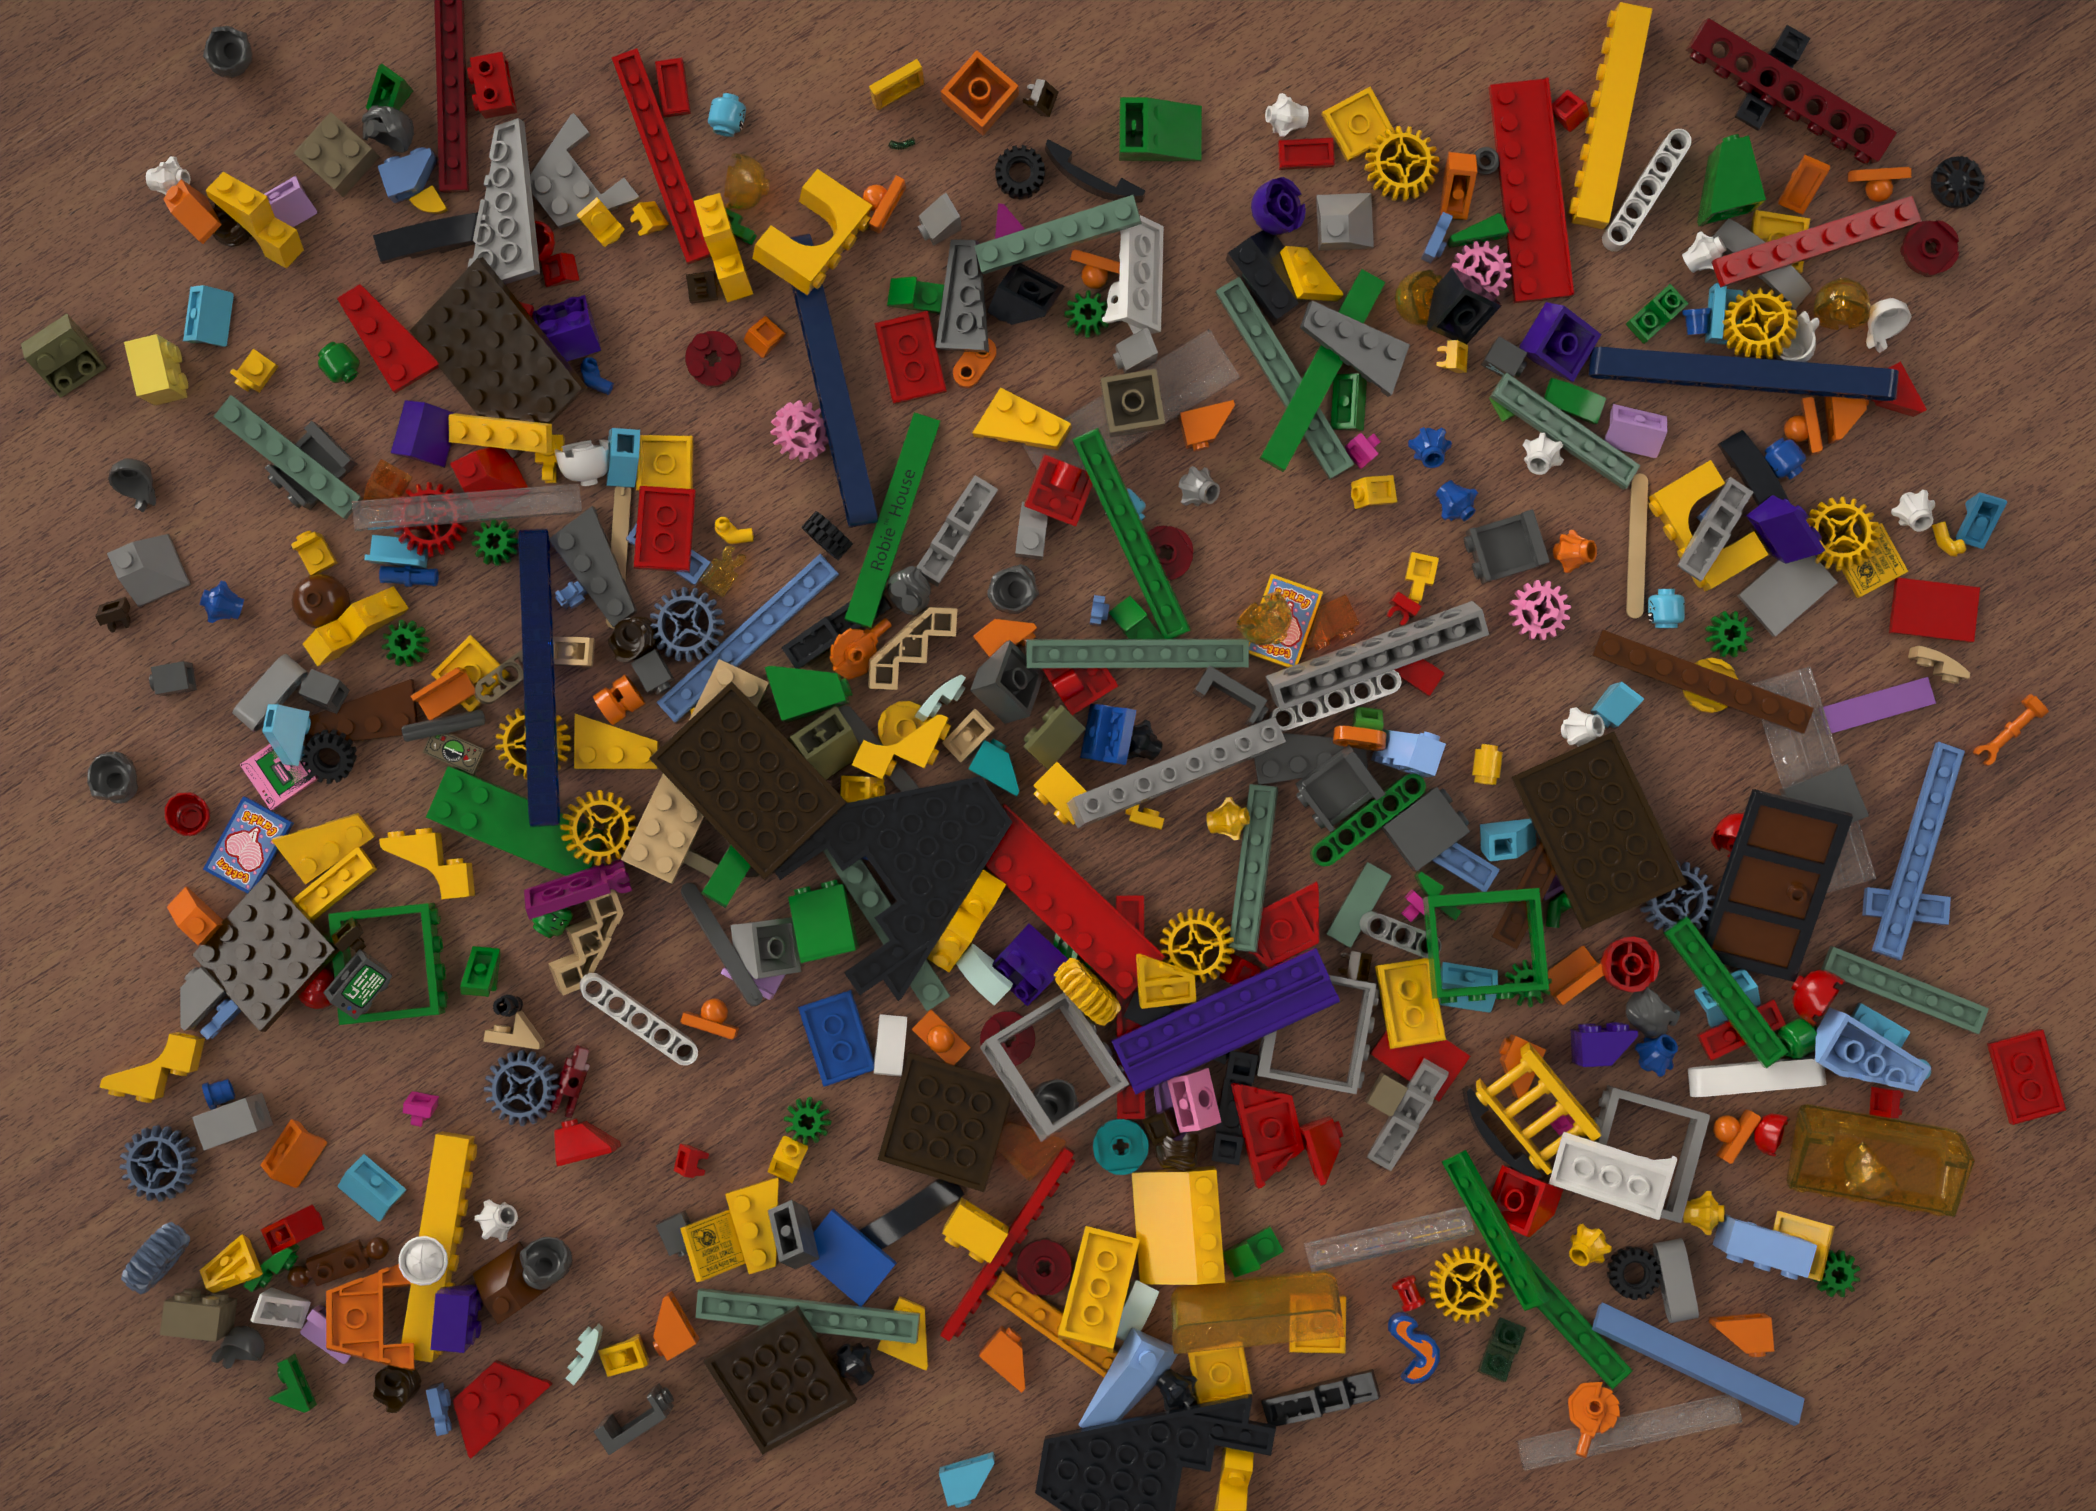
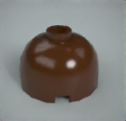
M324 574L310 575L301 580L294 588L291 598L292 608L297 618L312 628H319L337 620L350 606L349 592L343 584L335 577Z

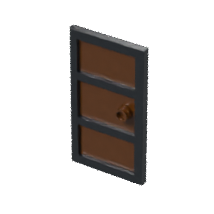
M1752 789L1703 934V938L1723 964L1792 982L1796 981L1853 820L1852 813Z

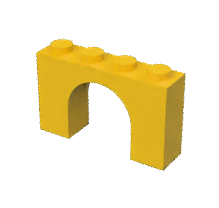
M819 169L803 185L799 202L828 222L833 231V237L822 245L806 246L797 243L771 225L755 244L752 259L806 295L814 287L818 289L823 284L826 278L825 273L829 268L832 270L836 268L842 257L840 254L844 249L849 251L857 239V233L860 230L864 232L871 220L870 212L872 205Z
M1711 460L1648 497L1650 500V510L1656 517L1661 518L1665 525L1663 527L1664 533L1670 541L1674 540L1679 548L1677 553L1680 559L1693 537L1688 524L1691 508L1700 498L1725 484ZM1755 531L1723 548L1701 582L1694 577L1692 578L1699 588L1707 591L1769 554Z

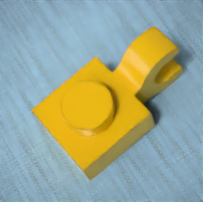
M552 435V452H535V463L543 464L542 480L545 483H557L556 464L558 463L555 450L558 449L563 452L562 446L565 445L564 435Z
M1411 552L1405 580L1413 582L1408 598L1419 604L1422 600L1424 586H1432L1434 584L1439 558Z

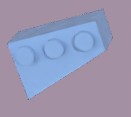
M1382 730L1387 734L1386 748L1381 751H1374L1371 761L1409 774H1417L1422 778L1436 775L1446 745L1439 741L1440 736L1425 731L1419 735Z
M1725 1214V1221L1719 1222L1713 1241V1246L1727 1253V1259L1743 1263L1744 1259L1754 1262V1267L1769 1272L1771 1267L1780 1269V1275L1795 1280L1798 1279V1276L1808 1278L1817 1245L1810 1241L1767 1229L1749 1221H1741Z

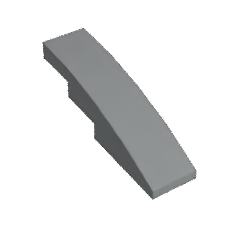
M976 475L947 516L945 523L917 565V569L922 570V575L927 581L937 587L998 492L997 488Z
M1732 477L1727 478L1696 529L1677 567L1701 582L1730 538V532L1741 517V511L1750 499L1753 491Z
M1425 1058L1423 1059L1408 1083V1090L1393 1116L1388 1117L1367 1155L1368 1159L1392 1171L1417 1132L1420 1122L1433 1104L1434 1097L1448 1077V1071Z

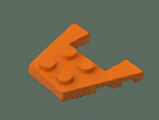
M399 1264L390 1268L386 1267L377 1273L364 1278H358L326 1291L327 1350L410 1371L415 1370L414 1343L384 1345L383 1289L411 1286V1282L403 1276Z

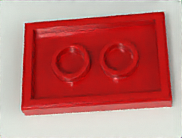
M928 311L874 323L893 405L947 392Z
M640 486L634 569L690 573L696 499L695 489Z
M1895 578L1889 633L1973 643L1975 640L1980 587Z
M1387 1029L1369 1053L1409 1082L1424 1058L1448 1071L1447 1079L1434 1097L1438 1102H1440L1471 1057L1447 1039L1439 1042L1390 1049Z
M2043 1029L1987 1043L2009 1124L2015 1125L2066 1111Z

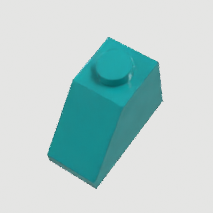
M993 738L990 743L984 740L968 769L1009 793L1018 796L1020 791L1010 755L1005 752L1007 746Z

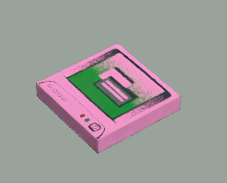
M270 744L240 764L270 810H275L318 780L317 775L313 778L309 776L310 769L305 771L304 765L306 762L302 763V761H299V766L284 765Z

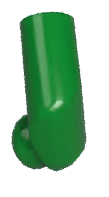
M1565 892L1550 900L1547 910L1546 927L1559 928L1561 914L1572 908Z

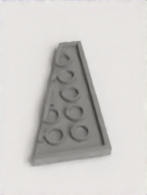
M519 118L496 125L494 128L489 154L492 162L489 175H485L484 186H486L484 200L481 199L475 226L473 241L476 243L473 258H469L468 263L469 267L477 258L483 257L505 285L540 274L525 122Z

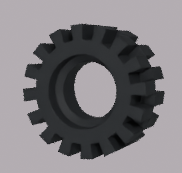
M1017 145L1012 146L1011 150L1008 148L1004 150V154H1000L995 166L998 187H1001V191L1004 194L1008 193L1009 197L1013 199L1014 196H1017L1018 199H1023L1024 196L1032 197V193H1037L1040 190V186L1044 183L1045 166L1040 154H1036L1033 148L1027 149L1025 145H1022V148H1017ZM1021 162L1029 166L1031 175L1026 181L1016 182L1010 177V168L1015 163Z
M815 511L801 527L817 544L838 561L853 545L835 525L818 511Z
M326 729L321 734L317 732L313 738H310L302 753L304 754L302 763L306 762L304 765L305 771L311 770L309 774L311 778L317 775L319 777L318 782L322 783L323 779H327L326 784H332L333 780L338 783L342 778L345 779L349 775L357 759V755H355L357 750L356 746L351 747L353 743L351 738L347 741L344 739L346 734L343 732L338 736L336 735L338 730H332L331 733H328V729ZM324 748L335 750L340 756V762L336 765L324 763L319 757V751Z
M1631 1246L1626 1247L1625 1250L1619 1249L1616 1256L1614 1254L1611 1256L1612 1262L1607 1265V1268H1609L1607 1277L1610 1279V1285L1618 1293L1632 1300H1637V1298L1643 1300L1647 1298V1294L1652 1295L1655 1293L1653 1289L1659 1287L1658 1279H1661L1662 1274L1659 1273L1661 1268L1654 1256L1639 1247L1632 1248ZM1630 1263H1639L1644 1269V1277L1635 1284L1628 1283L1624 1278V1270Z

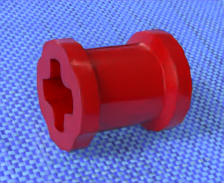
M1414 1275L1399 1279L1392 1284L1393 1290H1397L1401 1298L1404 1312L1414 1310L1426 1302L1425 1298L1420 1296L1414 1283L1416 1281Z

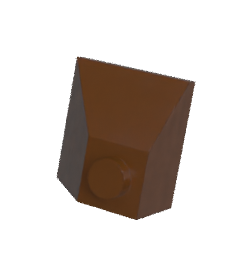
M520 1241L473 1273L482 1302L497 1324H500L551 1288L549 1286L547 1289L539 1290L525 1282L523 1278L524 1268L520 1261V1252L524 1247Z

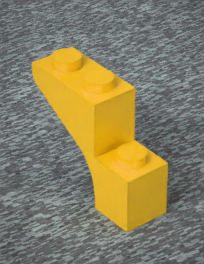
M222 172L205 190L207 196L255 238L265 257L287 269L304 251L297 229L275 218L266 195L225 172Z
M717 193L695 200L694 204L702 233L727 303L753 295L750 280L721 194Z
M390 587L352 603L337 620L316 628L303 643V646L319 667L339 658L353 644L400 617L409 608L395 587Z
M936 715L900 742L893 745L881 746L863 740L852 765L883 780L885 775L891 776L896 767L897 761L893 760L895 755L925 769L927 764L933 766L939 750L935 749L939 739H946L951 725L947 724L949 718L943 715Z
M432 828L415 829L416 835L405 836V831L388 832V838L379 839L380 847L384 851L428 869L438 881L441 899L475 896L472 863H463V858L446 860L447 865H444L441 833H433Z
M982 870L927 959L938 967L950 972L972 942L1006 884L985 870Z
M181 1032L169 1034L165 1049L156 1060L139 1067L105 1076L102 1078L99 1088L108 1089V1094L125 1097L126 1094L136 1096L135 1100L152 1103L153 1100L164 1096L169 1070L171 1074L187 1076L190 1072L198 1071L205 1038Z
M1224 1447L1214 1511H1246L1248 1485L1253 1472V1452Z

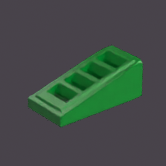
M1497 213L1451 235L1447 245L1451 248L1470 245L1475 241L1482 243L1503 239L1509 234V229L1501 213Z

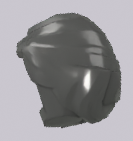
M230 26L213 27L209 39L206 41L203 58L215 74L225 78H234L244 73L252 62V49L246 32L236 30Z
M376 105L369 108V111L363 114L364 140L368 141V138H371L389 146L394 151L401 153L408 151L414 136V126L411 118L404 112L390 106L378 107Z
M1021 564L995 573L992 576L987 591L992 605L997 610L1009 614H1019L1025 611L1039 595L1033 571Z
M909 566L894 573L888 579L887 591L890 599L900 611H903L905 614L917 615L929 604L931 587L927 579L922 575L921 569Z
M106 752L95 757L87 772V784L90 788L91 796L100 800H110L118 804L126 803L132 799L138 789L136 768L132 760L120 752Z
M1648 987L1643 991L1633 992L1626 1004L1627 1019L1634 1027L1642 1031L1644 1037L1647 1038L1660 1037L1662 1034H1666L1669 1031L1668 1024L1675 1026L1680 1017V1011L1676 1009L1673 1012L1668 1005L1661 1001L1658 994Z
M1054 1079L1043 1082L1033 1092V1095L1052 1124L1079 1106L1074 1087L1064 1080Z
M542 1237L532 1241L520 1252L525 1282L535 1289L542 1290L547 1289L564 1278L570 1271L573 1261L568 1245L562 1240L553 1237Z

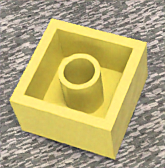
M157 334L124 342L137 397L155 406L187 398L186 389L189 388L186 375L181 372L179 363L182 362V355L178 346Z

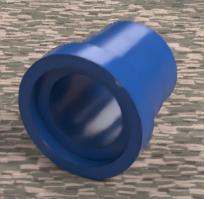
M1711 308L1682 310L1683 316H1686L1687 335L1708 333V314L1711 313Z
M229 1079L209 1084V1082L202 1084L203 1093L210 1110L216 1109L217 1105L235 1099V1093Z

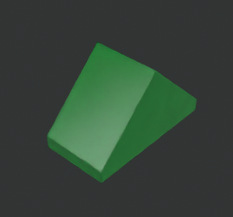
M380 64L366 109L369 110L372 106L378 105V107L390 106L400 110L414 90L402 77L385 65Z

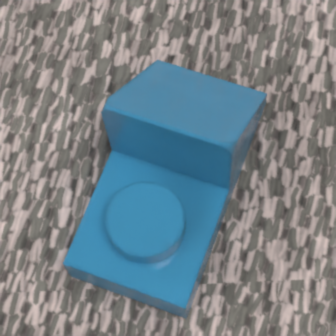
M1981 492L1967 500L1965 503L1967 515L1956 534V540L1962 539L1967 545L1984 549L2007 504V500Z

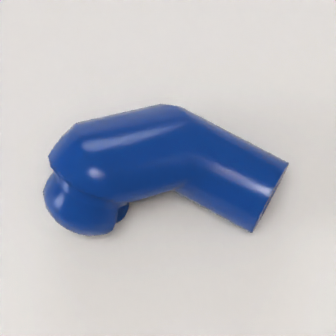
M585 358L580 366L585 385L609 395L614 383L601 378L597 361L594 358Z

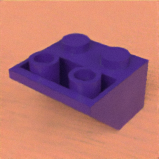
M585 295L570 297L564 302L555 305H545L533 311L534 321L566 361L601 351L599 335Z
M1772 495L1746 515L1772 556L1785 564L1818 555L1825 551L1820 543L1821 535L1813 526L1810 527L1806 521L1808 519L1807 513L1799 505L1793 506L1787 499L1781 500Z
M1029 923L994 960L992 967L1013 983L1010 991L1028 1006L1056 978L1054 976L1055 972L1068 958Z
M1623 1022L1606 1023V1028H1601V1025H1595L1594 1023L1578 1024V1029H1570L1572 1063L1582 1067L1612 1066L1638 1037V1031L1629 1028V1024H1623Z
M476 1284L441 1287L435 1293L430 1350L465 1353L474 1344L476 1338L480 1337L481 1321H477L478 1310H482L483 1302Z

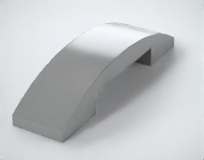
M1729 218L1713 235V238L1718 236L1721 238L1727 250L1724 253L1727 255L1766 243L1754 233ZM1792 265L1758 276L1774 290L1776 297L1783 294V302L1791 301V310H1795L1812 291L1809 284Z

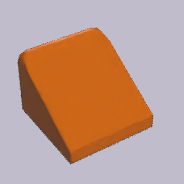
M765 315L747 331L744 342L761 358H764L786 333Z

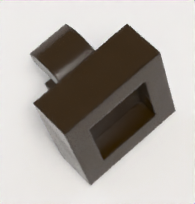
M1036 79L1035 85L1029 84L1027 86V89L1032 92L1030 99L1023 98L1022 102L1035 110L1040 116L1050 117L1059 91L1046 80Z
M714 271L686 274L689 302L691 304L718 300Z
M123 597L99 605L95 616L99 625L107 624L109 631L113 633L117 628L114 621L119 620L123 622L125 628H129L131 619L128 616L130 604L127 598Z
M353 917L331 936L334 945L342 952L349 946L356 953L359 949L363 950L366 947L365 941L360 937L364 933L361 925Z
M1351 951V954L1342 953L1341 957L1347 958L1349 965L1347 969L1338 968V972L1347 974L1346 978L1368 982L1373 954Z

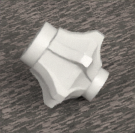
M1283 93L1278 95L1275 104L1267 107L1265 114L1266 122L1271 123L1273 126V133H1279L1280 137H1285L1292 130L1305 128L1309 117L1307 106H1301L1293 102L1291 97H1287Z
M174 156L169 157L166 162H160L159 166L149 169L146 173V183L149 189L165 195L181 179L188 184L191 181L189 172L180 167L177 157Z
M1701 231L1697 233L1693 245L1682 256L1690 271L1694 273L1704 269L1714 270L1711 262L1716 258L1722 257V253L1727 250L1719 236L1716 238L1709 237Z
M1540 433L1539 437L1532 441L1526 439L1523 443L1527 451L1524 461L1528 469L1534 474H1545L1551 467L1561 466L1564 461L1560 457V449L1563 447L1562 442L1552 441L1546 437L1545 433Z
M1922 490L1917 494L1908 492L1902 495L1900 504L1893 508L1891 513L1893 516L1900 518L1898 523L1901 526L1909 525L1914 531L1921 532L1933 524L1932 510L1935 507V501L1928 500L1927 490Z
M1577 707L1570 708L1569 718L1564 720L1561 726L1563 738L1568 739L1569 745L1575 744L1577 747L1602 736L1605 730L1604 721L1600 715L1581 712Z
M490 1199L484 1201V1209L481 1214L475 1215V1221L480 1223L483 1230L482 1238L486 1240L489 1237H495L500 1242L507 1240L509 1229L515 1226L517 1222V1211L506 1202H502L499 1205Z

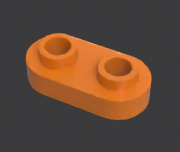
M988 338L989 353L985 355H980L978 352L965 351L953 368V378L957 385L962 388L974 387L985 374L997 354L996 346L991 339ZM963 369H970L972 374L969 377L962 376L961 372Z

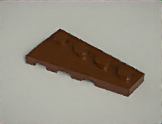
M414 679L406 680L342 704L337 714L325 710L309 716L311 725L308 733L305 734L306 745L310 738H313L314 734L317 732L321 734L326 729H328V733H331L332 730H338L336 734L338 736L343 732L346 734L344 738L346 741L350 738L352 741L403 736L401 730L403 726L418 723L416 702L410 697L415 693Z

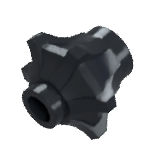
M1145 719L1142 723L1133 726L1127 759L1141 757L1152 761L1159 755L1163 743L1153 733L1150 721Z
M857 1343L855 1346L845 1344L840 1347L836 1353L838 1356L836 1366L841 1372V1376L849 1378L858 1386L869 1382L875 1374V1370L870 1362L871 1348L869 1346L863 1347L861 1343Z
M1172 1369L1166 1371L1156 1383L1164 1399V1409L1168 1411L1174 1408L1192 1406L1197 1400V1397L1194 1395V1389L1198 1379L1195 1376H1184L1177 1372L1175 1373Z

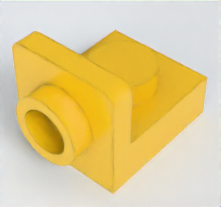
M598 197L577 214V217L604 247L616 242L625 230Z
M252 349L239 369H232L230 373L237 378L234 381L235 384L247 392L252 388L260 393L279 366L257 350Z
M1393 475L1364 477L1351 482V497L1355 509L1397 503Z
M306 531L296 537L297 541L291 544L293 550L299 553L310 575H317L337 564L323 535L318 532Z
M841 775L840 795L847 803L884 796V780L878 777Z
M1139 805L1126 809L1125 814L1130 815L1129 822L1158 830L1162 829L1165 818L1159 817L1160 812L1144 808L1143 812H1139Z
M783 1136L767 1172L793 1184L808 1146L794 1141L790 1137Z

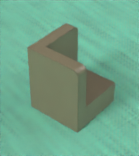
M1380 1072L1364 1101L1386 1115L1393 1116L1408 1088Z

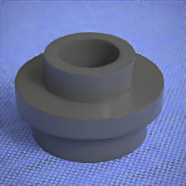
M1482 147L1473 154L1476 155L1478 174L1490 175L1498 168L1499 156L1494 149ZM1487 158L1490 165L1483 166L1480 159Z

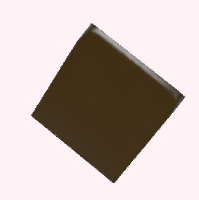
M1174 1107L1167 1108L1142 1120L1153 1146L1162 1143L1165 1137L1173 1139L1181 1134Z

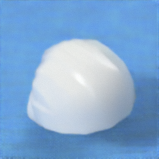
M1888 298L1876 302L1868 310L1869 330L1866 338V344L1869 349L1875 347L1881 353L1888 347L1885 339L1897 335L1909 324L1912 316L1906 303L1895 298Z
M1806 311L1802 312L1797 317L1798 328L1795 330L1797 332L1796 338L1791 340L1789 349L1783 348L1781 356L1774 353L1776 359L1807 362L1810 360L1816 348L1815 330L1819 326V319L1814 318L1810 321L1808 313Z

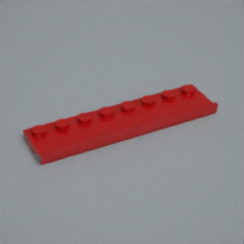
M1549 77L1537 80L1491 84L1489 86L1495 146L1499 156L1498 172L1504 221L1509 229L1506 240L1509 263H1511L1510 274L1514 304L1561 297L1569 298L1574 295Z
M1004 803L1002 807L1012 820V824L985 866L1126 1000L1138 987L1136 954H1142L1159 961H1163L1166 956Z

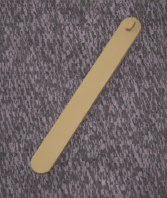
M1641 473L1633 477L1630 492L1626 613L1633 619L1641 617L1644 612L1648 478Z
M616 486L611 551L615 555L620 573L626 582L628 541L626 538L629 535L632 490L630 487ZM606 618L607 625L610 628L614 629V627H612V625Z

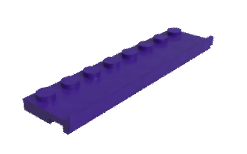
M1313 948L1111 1041L1135 1094H1138L1339 1003L1340 999L1332 985L1317 948Z

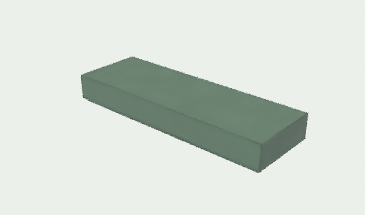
M1366 862L1326 934L1351 948L1361 931V917L1373 910L1391 875Z

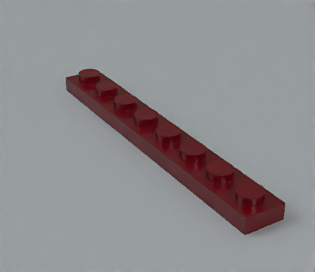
M434 0L439 191L441 193L469 192L464 0Z

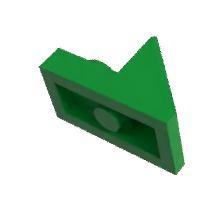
M914 276L891 278L887 306L940 314L944 285L921 282Z
M1131 596L1108 612L1128 639H1164L1148 619L1147 613Z
M472 946L460 985L461 994L489 997L490 991H496L500 949Z
M1268 1226L1223 1251V1257L1236 1278L1261 1269V1264L1281 1254L1284 1250L1272 1228Z
M296 1354L278 1362V1377L283 1384L286 1383L287 1388L274 1393L268 1399L303 1413L310 1411L317 1403Z

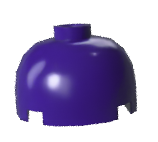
M1285 177L1271 179L1256 190L1251 200V211L1256 224L1261 230L1273 235H1282L1301 227L1305 219V203L1301 205L1298 196L1302 194L1291 180Z

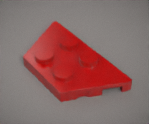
M1317 881L1263 908L1257 953H1249L1256 956L1267 967L1270 968L1319 943V884Z
M1233 1083L1231 1087L1255 1187L1259 1189L1266 1185L1265 1182L1275 1172L1279 1173L1287 1166L1290 1159L1295 1158L1305 1149L1293 1097L1288 1093Z
M494 1361L453 1399L468 1457L471 1459L553 1383L550 1380H542L529 1375V1372L511 1368L508 1364L501 1361Z

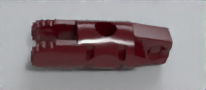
M576 1045L572 1057H566L557 1084L559 1088L554 1092L556 1099L551 1101V1110H548V1112L554 1114L557 1112L564 1094L570 1096L564 1116L572 1118L590 1064L586 1063L590 1051L588 1048ZM575 1077L574 1082L572 1084H568L569 1080Z

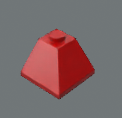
M483 448L450 463L462 489L481 517L530 493L514 458L504 448Z
M1331 1116L1299 1125L1314 1178L1320 1186L1327 1183L1341 1148L1339 1138L1344 1137L1339 1121L1334 1122Z
M577 1118L561 1122L562 1127L554 1130L557 1167L609 1154L621 1147L620 1141L587 1121L578 1123Z
M1502 1165L1491 1196L1509 1228L1526 1237H1531L1555 1215L1564 1189Z

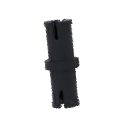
M503 995L493 1003L494 1012L505 1017H511L523 1008L522 999L513 995Z

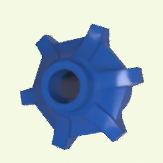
M1425 427L1420 428V434L1415 439L1408 441V447L1416 452L1414 459L1421 460L1427 468H1436L1442 465L1445 452L1452 445L1451 441L1445 438L1446 430L1442 427L1438 430L1432 428L1425 429Z
M1452 480L1443 484L1436 492V496L1442 506V519L1444 521L1447 519L1453 521L1457 518L1466 521L1471 518L1476 511L1474 500L1478 492L1475 489H1466L1456 485Z
M221 580L210 591L204 589L199 605L205 607L208 622L210 623L220 619L233 618L238 620L244 598L238 597L237 594L229 589L227 583Z
M1662 1034L1654 1039L1645 1037L1644 1043H1637L1635 1045V1050L1640 1055L1638 1060L1640 1067L1648 1072L1654 1071L1659 1077L1664 1076L1666 1069L1671 1070L1674 1066L1673 1057L1678 1051L1676 1041L1666 1034Z

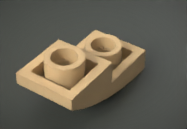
M1923 646L1911 647L1909 650V659L1917 660L1916 664L1919 666L1934 667L1933 675L1941 676V681L1959 684V680L1970 678V672L1965 667L1941 652Z

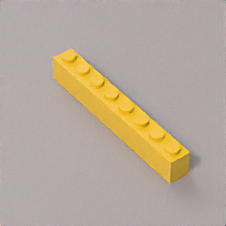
M1620 2L1614 11L1611 10L1609 13L1607 27L1611 29L1609 37H1605L1601 53L1605 54L1604 63L1599 64L1596 74V80L1600 81L1598 91L1594 90L1590 106L1595 108L1593 117L1588 118L1585 133L1589 134L1587 144H1583L1580 153V160L1584 162L1582 171L1578 170L1575 178L1574 187H1578L1577 196L1572 198L1569 207V214H1573L1571 223L1598 229H1604L1609 224L1652 8Z
M444 1131L435 1135L419 1237L428 1236L441 1243L447 1253L448 1265L444 1275L431 1285L420 1286L411 1283L401 1344L414 1343L415 1360L433 1362L444 1352L430 1350L435 1293L441 1287L455 1286L451 1282L452 1272H456L459 1263V1255L455 1254L457 1244H461L464 1228L460 1227L462 1216L466 1215L468 1209V1200L465 1199L466 1188H470L473 1178V1172H469L471 1161L475 1160L477 1154V1144H474L475 1136Z

